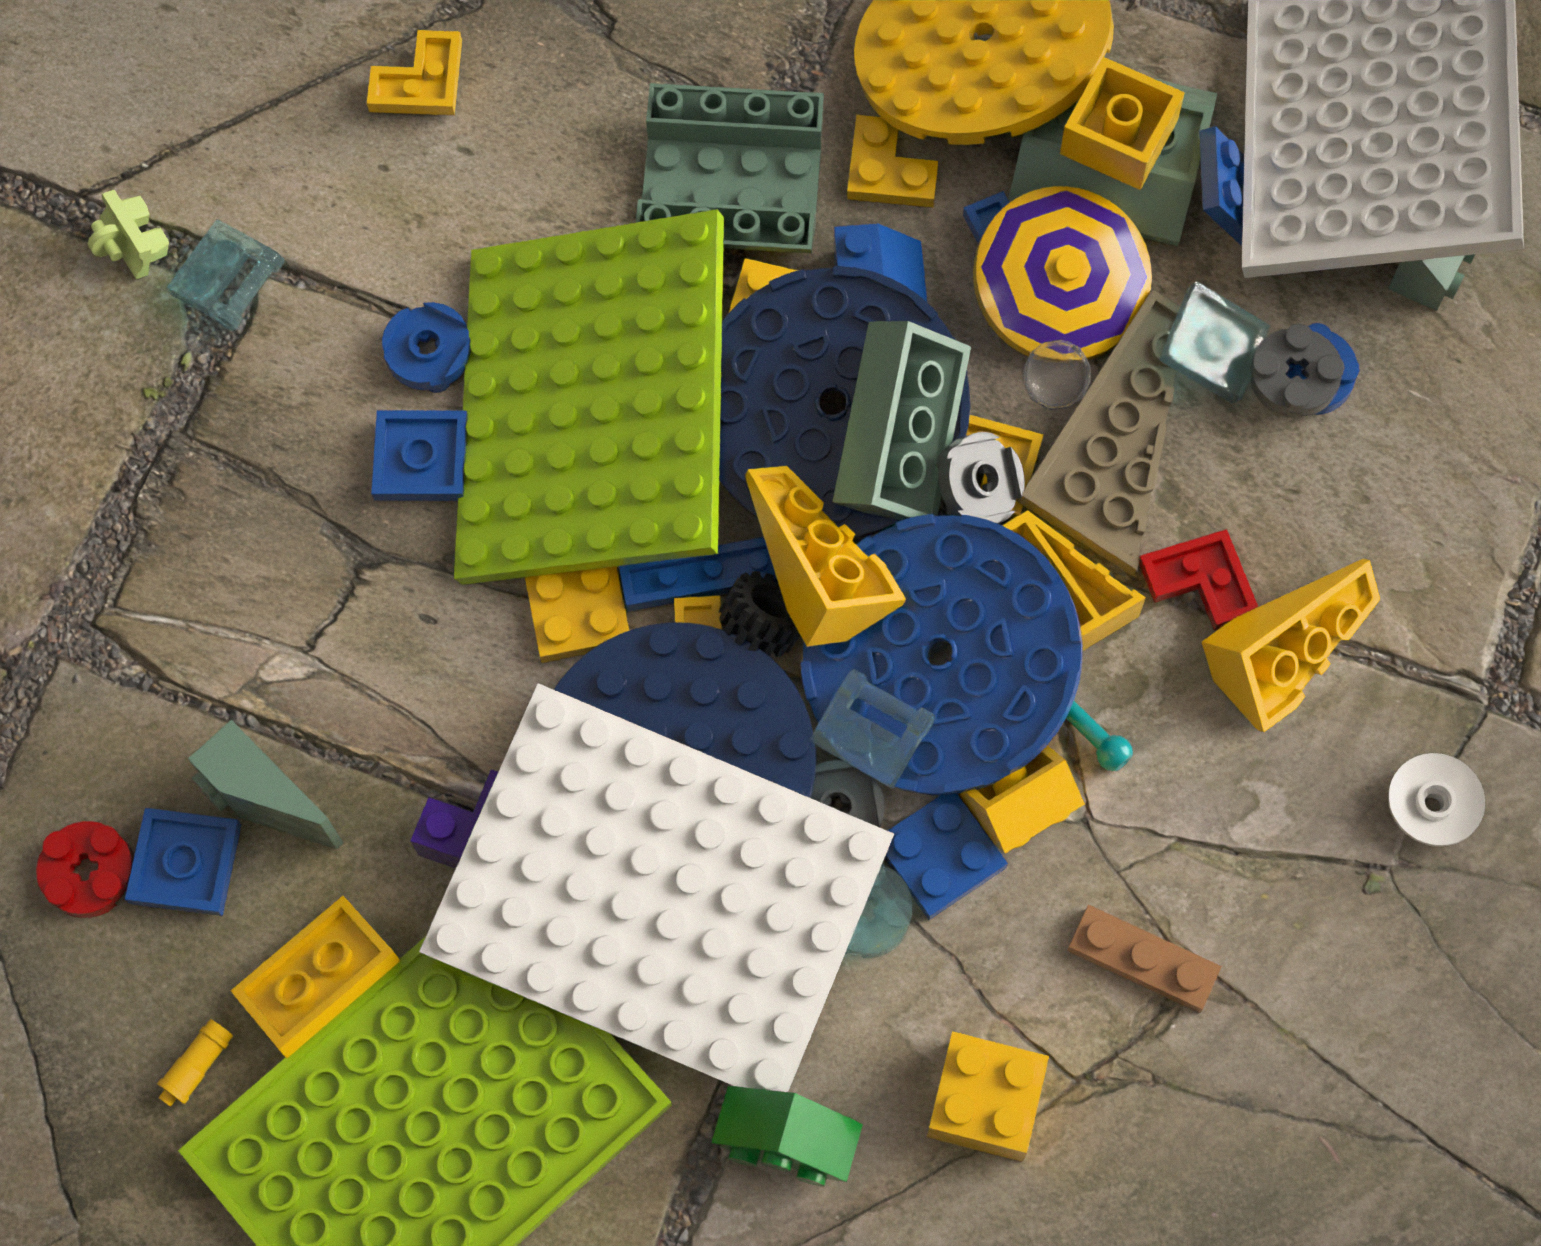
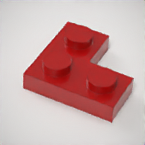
M1227 529L1140 555L1139 565L1154 603L1198 590L1214 631L1220 629L1232 619L1258 607Z

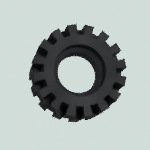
M752 571L751 575L746 572L741 574L740 578L737 577L719 608V613H721L719 617L720 623L727 624L724 628L725 632L728 635L735 633L737 636L734 641L740 646L744 640L750 642L748 651H757L759 648L768 656H771L773 652L776 657L783 656L785 652L788 654L800 637V633L787 612L779 584L774 581V575L766 573L764 578H762L759 571Z

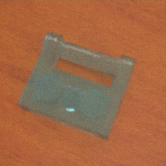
M216 219L167 288L173 297L212 317L228 330L236 331L243 321L241 315L270 274L272 272L277 273L285 260L272 248ZM249 257L256 260L257 263L229 302L225 305L218 301Z
M852 669L842 682L809 741L893 789L919 743L930 731L935 720V714L923 707L919 710L913 708L867 682L865 674ZM859 698L908 727L900 738L850 710L849 708L853 701Z

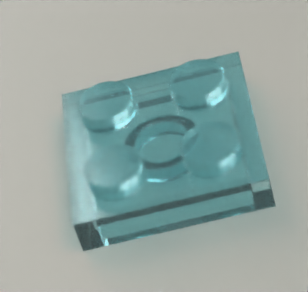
M1196 281L1187 288L1159 360L1234 404L1244 396L1251 377L1250 369L1255 350L1261 341L1266 338L1270 325Z

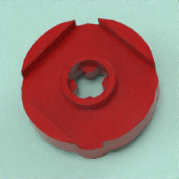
M82 821L70 824L60 831L50 833L43 841V850L39 855L36 867L37 882L45 898L53 906L77 918L97 917L108 913L117 906L115 902L127 891L134 854L129 845L114 828L99 822ZM89 858L91 863L98 864V869L90 872L89 880L82 881L81 876L75 873V868L80 865L82 860Z

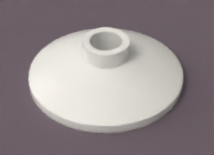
M1429 753L1408 760L1398 769L1389 786L1388 804L1394 821L1406 835L1425 845L1444 847L1465 840L1476 830L1484 815L1485 795L1478 777L1466 764L1445 754ZM1425 799H1436L1440 803V811L1434 812L1429 810L1425 805Z

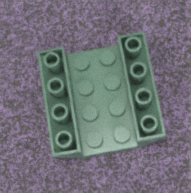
M1155 79L1183 91L1185 94L1178 121L1141 190L1060 155L1064 126L1078 101L1049 122L1024 133L1008 198L1009 202L1030 191L1045 187L1068 186L1088 190L1118 206L1135 224L1142 238L1178 246L1201 161L1199 131L1209 128L1218 93Z
M650 83L646 116L647 154L642 199H638L636 222L718 209L724 217L723 248L812 254L821 161L824 93Z

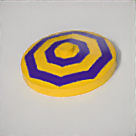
M1045 187L1030 191L1011 201L993 218L980 239L974 259L973 284L975 295L982 314L990 327L1005 343L1016 351L1047 363L1072 364L1084 362L1099 357L1113 349L1151 291L1152 273L1150 257L1146 244L1135 224L1111 201L1091 191L1075 187Z

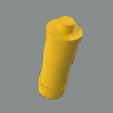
M212 1019L205 1026H202L199 1030L200 1033L183 1055L175 1061L165 1076L157 1082V1085L164 1090L158 1098L170 1107L176 1100L184 1105L187 1103L189 1096L205 1077L204 1074L223 1049L225 1050L228 1047V1043L233 1038V1035Z

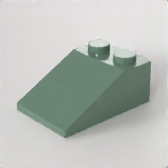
M232 720L188 758L197 770V773L192 777L193 781L203 790V794L219 811L222 812L228 806L239 818L334 849H338L343 844L342 839L323 812Z

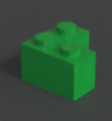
M728 1085L711 1143L729 1150L728 1159L734 1162L757 1167L758 1160H762L761 1163L777 1170L790 1172L791 1168L797 1170L796 1179L808 1184L824 1187L826 1179L847 1182L863 1124L793 1092Z

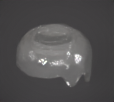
M1065 340L1047 341L1030 352L1023 368L1024 385L1033 402L1050 410L1069 408L1080 401L1090 387L1091 366L1085 353L1077 345ZM1054 358H1060V359H1063V360H1052V359H1054Z

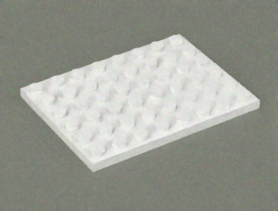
M1248 0L1242 270L1245 278L1524 249L1515 0Z
M538 683L419 952L732 1086L788 1092L894 833Z

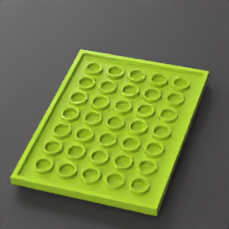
M718 209L471 250L467 329L471 340V353L465 366L463 411H467L468 414L466 423L463 497L458 498L454 579L461 585L718 554L724 217Z
M425 936L400 958L401 961L291 1056L285 1057L178 1151L256 1246H518L672 1106V1102L610 1033L420 953L419 951L426 938Z

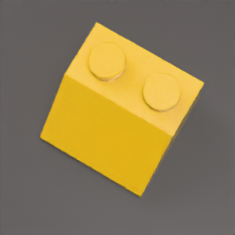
M1048 745L1022 769L1007 775L995 784L958 794L991 841L1005 854L1014 848L1025 845L1031 837L1052 824L1065 820L1070 813L1085 805L1066 760Z

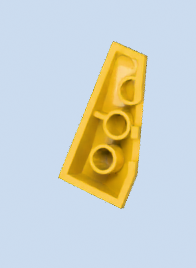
M788 466L747 470L745 478L787 612L807 647L845 642L903 606L906 598L886 564L875 553L868 557L852 541L855 533L846 524L838 527L822 511L824 502Z
M1358 560L1242 614L1202 641L1213 681L1258 731H1267L1299 706L1306 697L1302 692L1303 688L1314 674L1322 675L1330 665V662L1327 660L1330 653L1341 640H1349L1380 601L1370 560Z

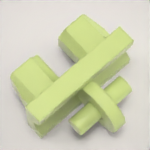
M115 190L102 193V200L106 207L100 215V219L91 225L94 233L88 240L90 251L99 257L109 255L112 261H118L123 258L136 279L148 276L150 262L156 261L168 253L169 241L161 228H154L142 233L138 227L148 224L150 215L147 205L141 196L120 200Z

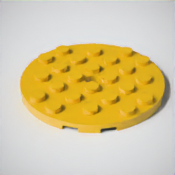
M873 0L860 22L855 39L854 59L857 75L865 97L872 108L890 125L916 138L924 140L926 135L947 138L948 144L971 145L985 143V137L1011 132L1012 137L1018 136L1049 122L1067 110L1082 96L1101 59L1106 53H1110L1114 29L1110 0ZM975 33H977L978 36L985 34L992 35L986 41L974 40Z

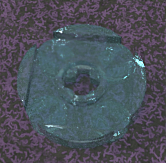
M883 863L867 901L873 900L877 904L873 909L875 918L868 921L864 916H860L845 954L862 956V958L880 957L895 949L903 941L912 920L911 893L904 880L894 870L884 866Z

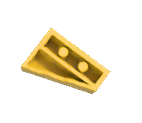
M1027 510L1002 525L1030 542L1047 558L1060 575L1076 607L1081 627L1083 651L1140 616L1146 597L1135 589L1129 590L1109 575L1110 571L1100 563L1094 564L1075 550L1073 543Z

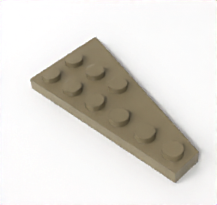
M1154 289L1146 298L1024 488L1022 498L1017 499V502L1131 576L1138 569L1139 549L1148 521L1147 511L1150 496L1155 487L1167 428L1168 409L1173 400L1174 380L1177 366L1181 361L1190 317L1188 311Z

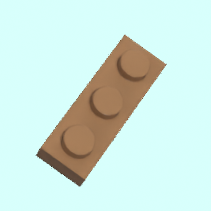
M1089 904L1067 950L1198 1013H1201L1222 967Z

